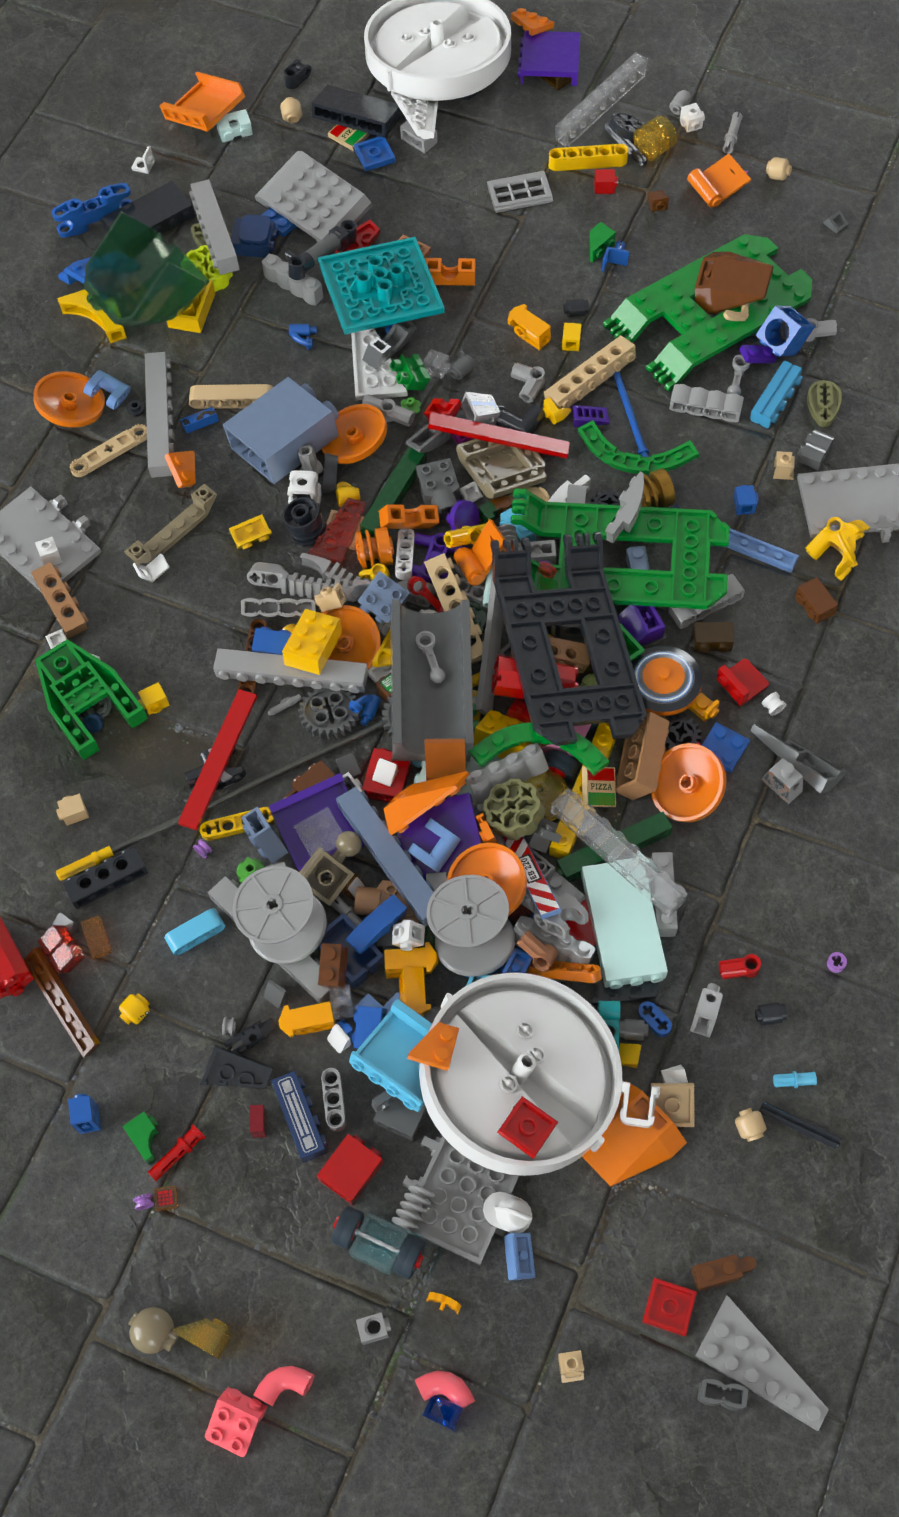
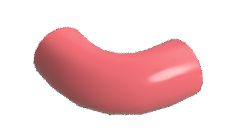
M295 1366L279 1367L265 1376L253 1396L273 1407L277 1397L284 1390L290 1389L305 1396L314 1381L315 1375Z
M437 1370L415 1379V1383L424 1401L435 1395H444L450 1400L455 1412L475 1402L465 1382L451 1372Z

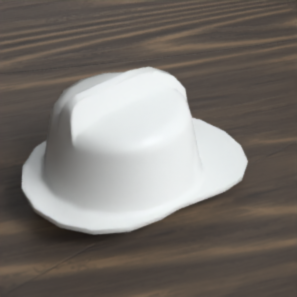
M496 1192L488 1196L484 1202V1216L494 1227L510 1233H522L529 1227L533 1217L530 1206L519 1197L504 1192Z

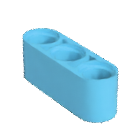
M212 908L171 930L164 938L172 953L180 955L221 932L225 928V924L217 910Z

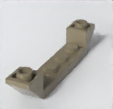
M203 484L191 494L193 503L144 545L137 540L124 551L125 554L137 564L150 563L159 554H164L207 517L217 494L206 484Z

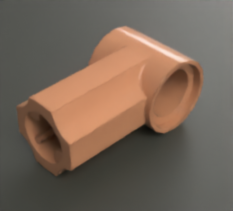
M529 930L517 941V944L533 958V965L540 971H547L558 956L555 947L549 944L544 945Z

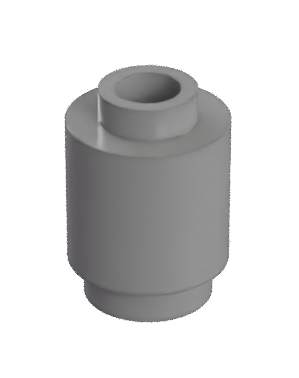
M681 90L676 94L670 103V109L674 114L680 115L681 107L689 105L691 102L690 93L686 90Z

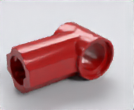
M754 954L746 955L744 958L719 961V971L722 980L745 976L753 978L758 975L761 967L760 958ZM754 963L756 968L749 969L746 967V964Z

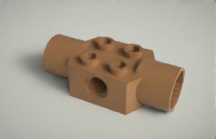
M382 880L377 888L357 887L354 907L355 914L369 915L394 894L407 907L406 916L397 923H402L403 920H412L421 924L391 881Z

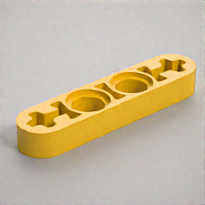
M269 807L259 808L263 815L268 813V821L273 825L275 821ZM250 811L202 823L200 826L202 838L212 841L244 833L241 817ZM227 822L234 824L231 830H224L223 825ZM216 825H219L221 832H218ZM207 828H211V834H207Z

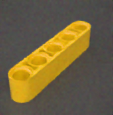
M625 144L553 148L549 151L548 166L553 171L622 167L627 164L628 147Z

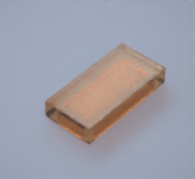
M100 915L80 922L93 960L112 953Z

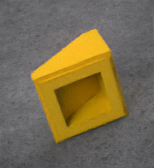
M620 1043L619 1055L622 1066L637 1068L641 1050L640 1044Z

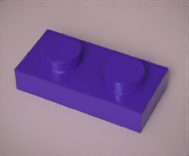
M742 345L739 349L746 363H774L777 359L772 352L773 349L769 346Z

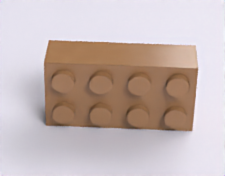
M649 712L632 738H625L615 784L616 793L635 800L656 791L659 772L662 768V756L665 752V741L669 733L668 720Z

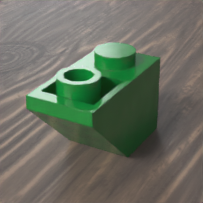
M602 222L591 229L589 233V254L592 263L597 258L602 257L606 252L607 246L613 247L616 242V232Z

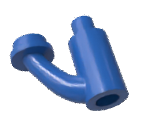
M289 324V336L297 343L306 346L307 350L313 348V338L307 337L304 339L300 336H310L311 333H317V326Z
M364 695L356 701H350L349 709L354 713H359L362 710L360 723L367 726L368 722L373 720L381 699L376 695Z

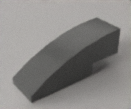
M426 424L408 439L406 444L419 453H425L438 448L448 441L451 433L428 429V424Z

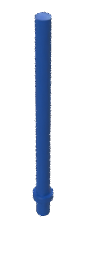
M615 371L613 376L639 449L638 454L641 457H649V450L645 447L620 371Z

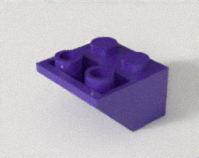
M629 605L617 616L619 623L641 646L661 639L664 636L665 625L654 606Z

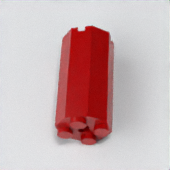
M497 655L493 668L495 673L492 675L491 692L493 695L525 699L514 657ZM556 663L563 689L578 687V682H575V678L578 676V667Z
M0 915L1 999L5 996H18L24 992L23 988L34 978Z

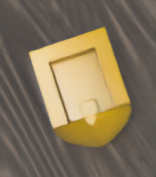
M550 397L544 400L542 410L545 413V417L549 418L553 424L561 422L571 412V408L558 409Z

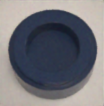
M91 713L84 718L83 724L89 732L95 733L103 728L104 720L100 714Z

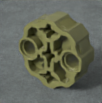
M509 779L505 783L495 785L490 790V795L484 800L483 810L487 817L486 821L497 835L507 837L508 840H518L522 836L533 834L538 829V824L545 815V808L537 789L531 783H524L520 779Z

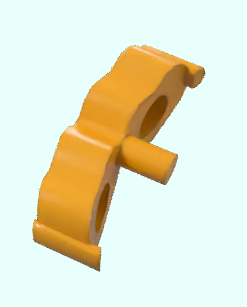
M429 1292L426 1302L441 1303L439 1308L441 1311L447 1305L457 1315L461 1308L457 1301L435 1292Z

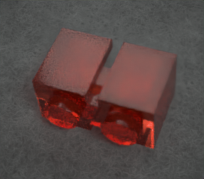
M52 925L38 940L42 952L50 956L51 965L57 972H71L86 957L77 943L74 942L69 947L75 939L65 925Z

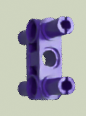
M417 532L414 538V544L429 547L424 562L445 553L448 559L449 554L455 553L457 549L462 547L469 548V545L448 548L444 542L443 535L445 533L429 536ZM424 562L421 566H412V576H419L425 582L433 585ZM442 573L439 578H447L448 573Z

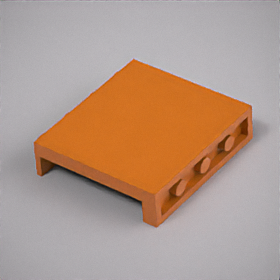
M196 72L195 74L199 82L174 105L163 102L159 106L166 120L208 132L242 101L245 95L241 84L238 82Z

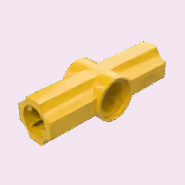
M486 524L463 526L461 529L446 531L445 535H443L444 542L448 548L467 544L474 545Z

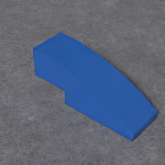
M393 894L370 913L346 938V941L360 955L387 934L394 924L406 916L407 907Z

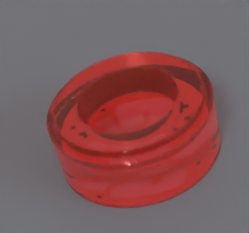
M541 562L537 568L542 576L549 579L554 578L557 573L556 568L546 562Z

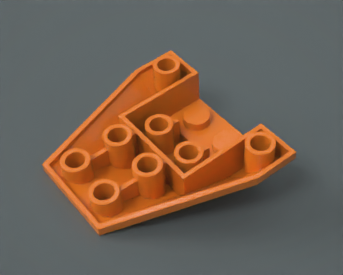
M465 771L412 784L398 793L384 808L390 835L396 832L401 834L409 828V823L431 807L440 805L446 800L445 798L448 795L452 797L461 790L460 788L467 783L465 779L470 775L469 772Z
M630 1083L626 1117L648 1120L650 1098L642 1090ZM621 1093L615 1115L608 1128L601 1135L605 1139L604 1143L596 1152L590 1149L582 1156L610 1187L671 1159L687 1144L674 1122L656 1104L654 1123L650 1128L628 1126L620 1120V1110L624 1095Z

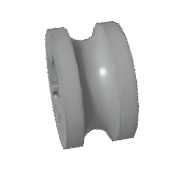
M224 1017L222 1035L229 1033L230 1036H234L236 1018L228 1019V1017Z

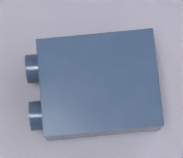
M287 377L225 422L223 427L231 449L275 484L301 465L298 456L301 446L310 445L313 447L314 452L317 453L339 436L335 420L339 418V414L331 402L326 400L321 403L317 400L314 391L308 384L304 383L299 386L291 378Z

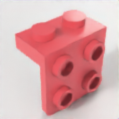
M227 1387L216 1402L205 1434L206 1440L240 1457H244L250 1447L257 1424L265 1415L268 1406L262 1404L258 1399L241 1394L237 1389Z

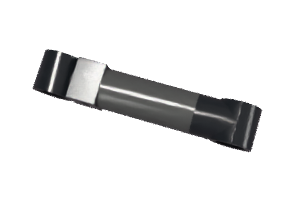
M352 220L342 221L340 227L336 225L329 230L327 237L299 256L289 250L286 251L285 256L289 258V277L293 280L303 279L305 272L318 264V257L331 255L337 250L342 252L349 247V244L355 243L357 239L356 222Z

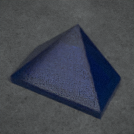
M435 1395L430 1398L422 1416L454 1432L463 1408Z

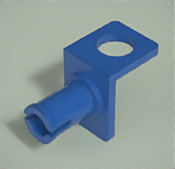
M617 241L615 248L607 246L603 257L602 272L605 271L608 262L624 266L628 265L629 251L625 250V242L622 241L620 246L621 241Z

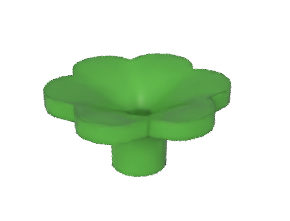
M409 397L407 400L401 401V407L411 410L415 414L420 412L421 402L415 400V398Z

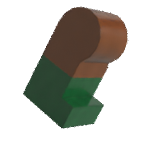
M503 495L479 506L478 511L482 522L486 524L489 519L494 522L495 519L501 516V513L510 509L512 504L511 498Z

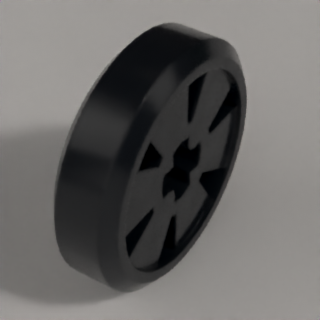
M615 113L609 121L611 130L619 137L627 140H638L644 132V126L641 121L628 113Z

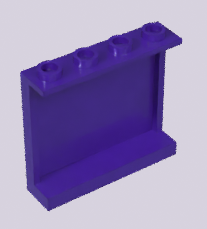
M524 31V37H521L518 67V77H521V84H523L524 76L572 77L571 86H578L581 33L544 31L531 36L529 31Z
M341 773L269 805L272 817L298 872L301 871L319 846L332 856L337 850L336 840L338 836L345 831L355 832L338 808L336 798L348 792Z
M468 792L446 798L437 807L434 805L409 823V828L401 834L397 832L401 849L408 851L411 845L415 843L430 854L441 838L425 827L429 819L432 818L461 839L439 871V873L446 872V875H448L451 865L463 851L482 843L472 805V795ZM410 854L412 864L414 866L418 865L425 881L426 874L438 873Z

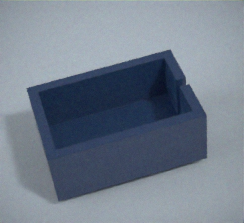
M342 913L326 927L325 935L317 950L321 953L322 943L342 944L348 947L346 981L355 990L368 979V973L372 975L385 964L384 955L373 944L360 955L346 941V938L356 926Z

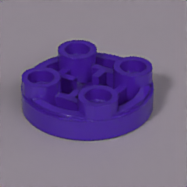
M458 500L447 515L446 520L450 524L451 529L456 530L461 529L463 526L479 525L480 516L478 508L473 502Z

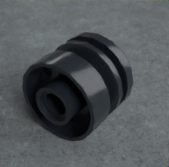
M308 497L295 499L283 510V521L292 539L298 545L312 546L319 543L326 536L328 530L327 522L321 513L318 503Z

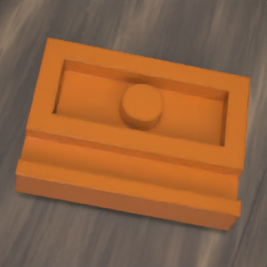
M483 813L475 816L482 829L479 834L483 842L499 844Z

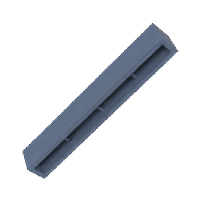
M354 787L336 798L338 808L420 923L426 927L428 925L426 917L427 905L434 891L432 884L428 880L425 881L423 879V873L418 865L414 866L412 864V858L408 851L401 849V843L397 836L390 835L386 821H381L375 806L369 805V799L365 792H360L357 787Z

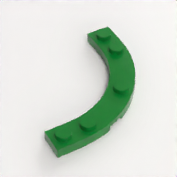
M594 421L577 428L587 447L598 459L615 469L628 473L639 474V472H642L643 474H649L661 468L667 472L699 457V452L690 440L667 452L655 454L652 457H641V455L628 452L623 453L617 450V447L612 445L602 435Z
M531 722L521 723L492 733L475 745L472 750H469V754L483 767L502 752L519 746L520 743L532 742L533 744L547 745L553 743L533 731ZM576 733V744L559 745L561 749L576 757L593 776L609 765V760L589 740Z

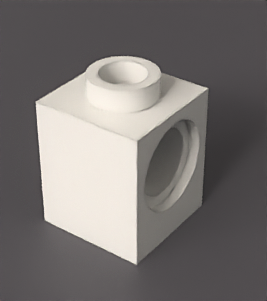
M53 537L35 542L43 565L50 562L53 566L63 563Z

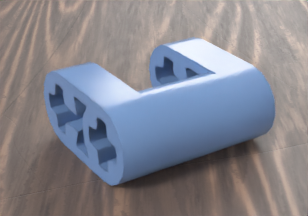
M98 370L86 383L83 393L94 397L101 388L111 394L108 397L106 406L116 410L128 396L131 387L104 371Z
M430 818L425 827L441 837L430 854L415 843L411 845L408 852L439 873L461 839Z

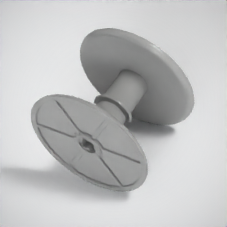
M268 866L253 872L240 884L233 899L232 913L236 926L249 938L257 954L267 961L277 964H290L300 961L313 953L323 940L327 926L325 910L321 902L313 895L307 879L292 868Z
M462 875L444 882L430 897L426 917L431 931L436 936V953L441 963L456 974L476 977L492 973L507 962L514 950L515 932L508 919V899L503 889L496 882L479 875Z

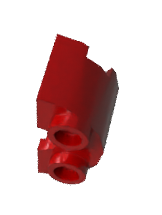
M434 398L425 410L424 415L428 418V422L431 412L456 417L462 403L460 399H450L449 402H446L444 399Z

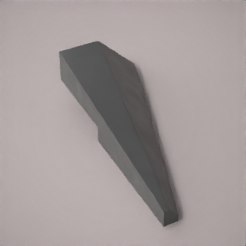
M753 724L750 730L781 759L783 758L788 763H791L802 774L803 779L820 794L830 792L848 772L845 768L838 770L831 765V761H824L813 752L790 740L784 742L778 739L776 733H769L758 724Z

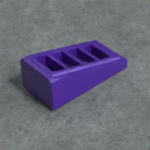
M572 406L574 427H581L591 421H594L596 425L609 424L607 408Z

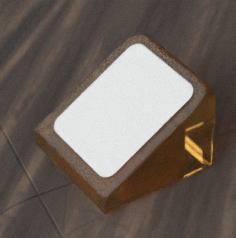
M354 872L352 878L343 888L344 895L355 901L357 887H367L357 873Z

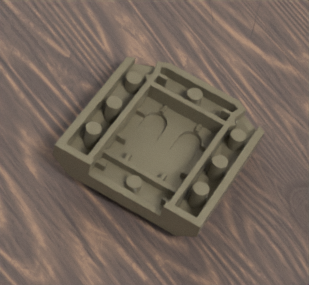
M478 439L457 444L456 451L459 461L487 498L494 499L512 493L514 489H524L546 481L545 462L537 452Z

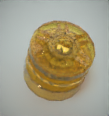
M658 115L648 121L647 124L642 125L641 128H638L634 132L633 139L635 146L648 160L652 161L661 156L663 152L675 146L677 134L672 123L666 117Z

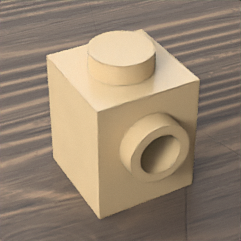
M80 793L74 796H66L62 800L57 801L59 809H56L59 820H64L67 826L89 818Z

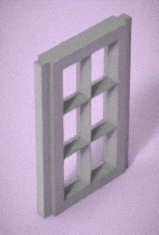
M544 171L487 181L496 213L553 202L552 193ZM541 181L542 185L529 187L528 183ZM525 184L526 188L512 190L511 186ZM508 187L509 189L508 192L496 194L495 189ZM544 190L545 192L543 195L533 197L531 192ZM528 193L527 198L515 200L514 195ZM511 196L512 201L501 203L498 201V198Z

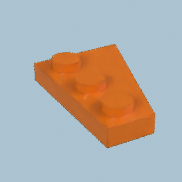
M519 8L511 13V20L517 25L523 26L525 31L529 30L531 36L554 28L553 21L548 20L547 17L538 16L537 13H530L524 8Z

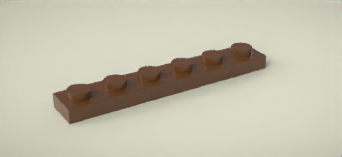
M33 948L24 960L34 980L83 1057L90 1056L101 1043L41 948Z

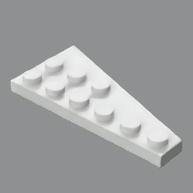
M391 91L392 97L416 135L421 136L423 139H434L438 101L414 99Z
M375 328L351 333L356 400H363L367 394L377 398L408 396L403 384H398L396 381L397 372L391 371L389 367L392 362L390 358L377 369H374L362 360L368 344L376 337L380 338Z

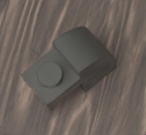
M543 818L538 824V829L533 834L524 836L528 846L546 853L550 841L559 843L562 837L556 832L558 823Z

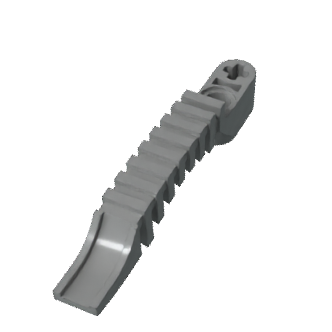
M307 553L301 554L302 565L318 571L323 578V582H326L327 579H332L331 584H334L336 579H341L340 584L343 585L345 578H350V586H352L353 574L349 572L346 576V569L342 568L340 570V563L336 562L333 568L329 566L332 561ZM356 576L355 579L361 580V577ZM409 579L397 583L408 591L407 583ZM417 581L414 584V590L418 591L421 589L422 584L420 581ZM426 582V587L435 596L436 590L434 586ZM412 594L408 599V602L423 607L430 606V603L421 595Z
M263 562L255 563L247 574V580L253 585L281 588L282 594H286L288 591L290 595L295 596V594H298L299 597L305 595L307 598L315 597L325 587L334 588L341 579H336L334 584H331L332 579H327L323 583L322 578H318L317 582H314V577H310L307 581L306 575H302L298 579L299 573L294 572L293 575H289L281 565ZM345 578L343 585H341L346 596L345 602L359 600L372 581L354 579L352 586H350V578Z

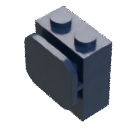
M248 214L243 218H236L230 238L236 255L265 258L268 254H272V251H275V239L278 238V228L275 226V221H271L268 216Z

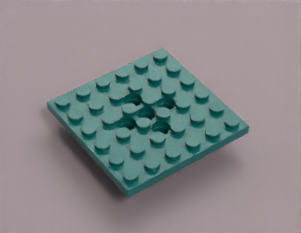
M416 237L318 257V264L344 335L445 313L444 305Z

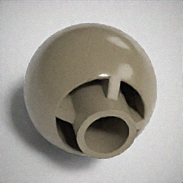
M149 1307L141 1310L139 1314L135 1312L128 1323L131 1326L129 1336L132 1344L137 1350L145 1354H156L163 1349L170 1352L179 1336L174 1333V1323L171 1316L161 1308Z

